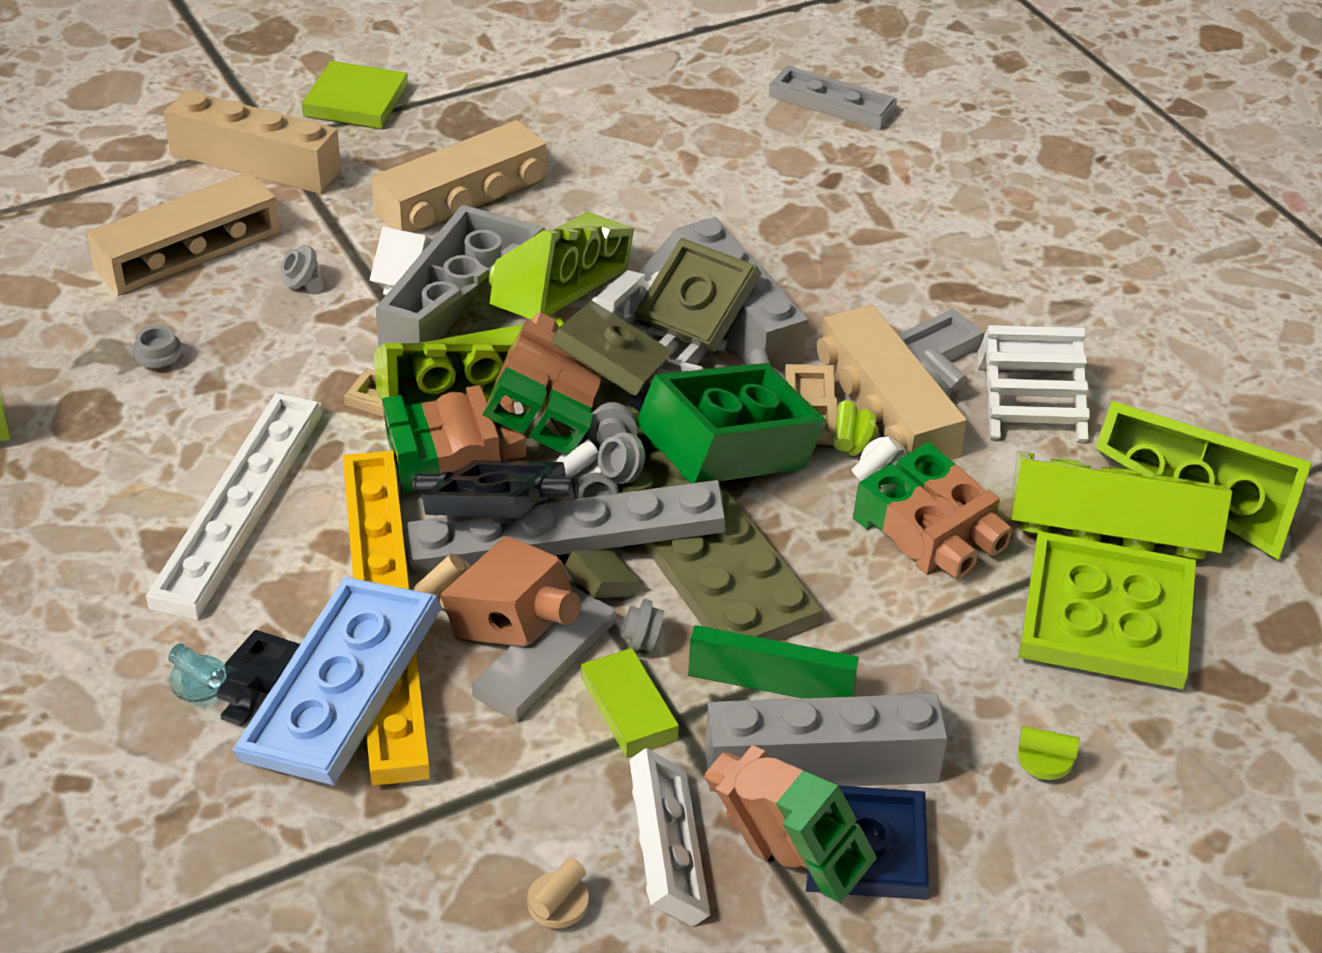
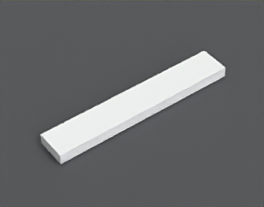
M275 393L146 595L148 609L199 620L323 416L320 402Z

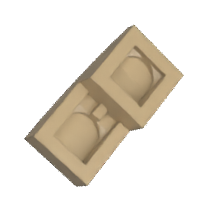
M786 364L784 371L785 380L827 420L816 445H833L837 416V398L834 396V366Z

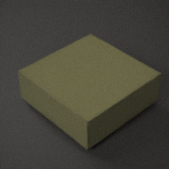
M572 550L565 564L593 598L633 597L641 583L612 550Z

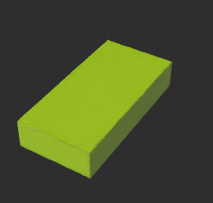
M633 648L581 664V679L626 758L638 754L645 748L651 750L678 740L679 725Z

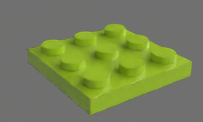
M1038 531L1018 658L1184 689L1188 676L1196 560Z

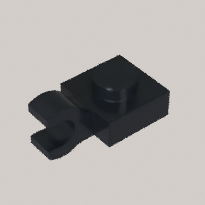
M254 630L224 664L227 680L221 684L216 696L217 699L229 702V705L220 714L221 720L239 726L245 724L254 711L259 693L269 694L297 651L300 643Z

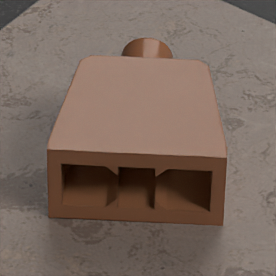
M504 536L440 594L456 638L515 646L532 644L554 622L565 625L572 624L579 616L581 609L580 598L577 593L571 590L562 561L555 555L508 536Z

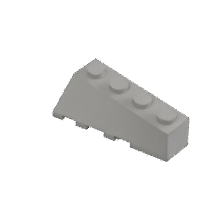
M462 204L377 305L378 345L380 346L383 343H422L442 339L483 286L489 281L490 271L495 260L545 230V227Z
M717 217L703 219L696 223L676 228L638 272L645 274L644 281L651 280L652 275L662 269L681 237L757 265L762 274L723 338L727 340L725 350L743 363L750 365V352L758 348L764 349L768 354L771 367L779 371L785 370L786 364H804L808 319Z
M921 688L890 696L708 702L705 737L707 770L723 752L727 751L741 758L754 745L765 750L770 758L783 761L836 785L872 786L939 783L947 735L938 694Z

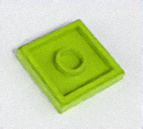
M330 60L302 102L303 116L380 129L407 88L408 74L406 72Z

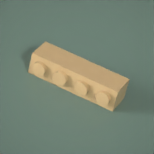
M185 90L164 110L170 155L239 173L250 171L255 177L322 194L341 172L338 128L319 124L314 120H303L283 115L274 110H264L244 105L234 100L220 99L205 95L199 91Z
M515 120L371 176L374 213L393 229L411 233L421 231L450 219L462 204L477 208L546 180L547 143L521 122Z
M249 171L87 231L93 268L119 296L280 233L276 196Z
M872 304L823 317L821 338L817 340L819 359L823 365L834 366V374L838 378L842 390L847 395H851L861 410L868 409L875 413L876 425L882 437H893L904 446L907 454L930 442L950 460L961 457L967 419L877 308Z

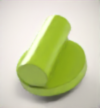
M842 401L837 407L833 445L837 450L853 457L858 455L871 441L877 438L878 426L876 425L874 412L868 409L860 410L851 401Z
M1022 726L1017 749L1018 762L1027 773L1044 780L1060 779L1069 774L1074 766L1080 737Z

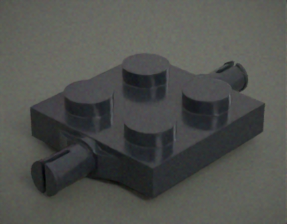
M473 460L454 472L415 474L413 490L415 494L422 495L425 515H444L451 522L467 521L475 517H492L495 523H512L524 518L526 511L536 504L545 502L549 498L575 499L579 493V482L575 476L566 477L564 462Z

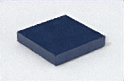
M839 785L857 819L855 823L860 825L877 857L848 895L927 900L929 870L926 792ZM806 869V892L821 893L809 870Z

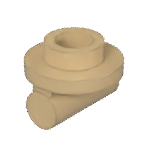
M451 553L416 584L413 590L437 595L442 609L445 610L440 594L468 570L471 565Z
M567 858L556 872L542 875L530 886L527 894V906L529 913L538 923L550 928H565L574 925L586 914L589 905V894L585 884L581 881L586 875V871L579 861Z

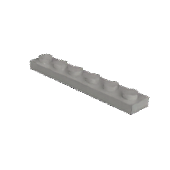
M714 480L537 504L524 513V518L512 523H495L492 517H475L462 522H451L447 520V517L408 522V560L412 575L431 572L451 553L467 561L472 566L504 536L514 538L552 555L569 554L572 550H598L724 533L726 528L719 482Z

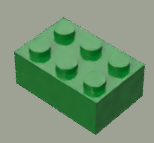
M768 363L655 374L637 418V426L651 440L654 447L660 450L677 467L681 475L691 483L714 480L719 482L805 469L827 422Z

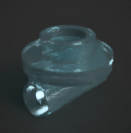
M178 643L171 649L168 660L174 667L171 670L169 681L175 696L187 702H204L216 697L219 687L227 680L224 664L213 656L198 654L183 643Z

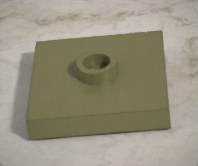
M681 237L634 312V316L643 324L715 352L762 273L757 265Z
M592 300L561 325L551 341L557 348L636 396L654 378L655 374H658L666 366L674 352Z

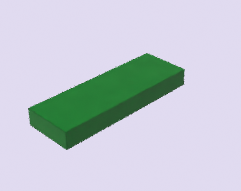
M694 625L690 638L688 676L802 699L854 697L859 657Z

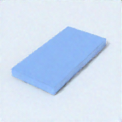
M344 577L232 749L238 760L246 764L335 786L442 609L437 595Z

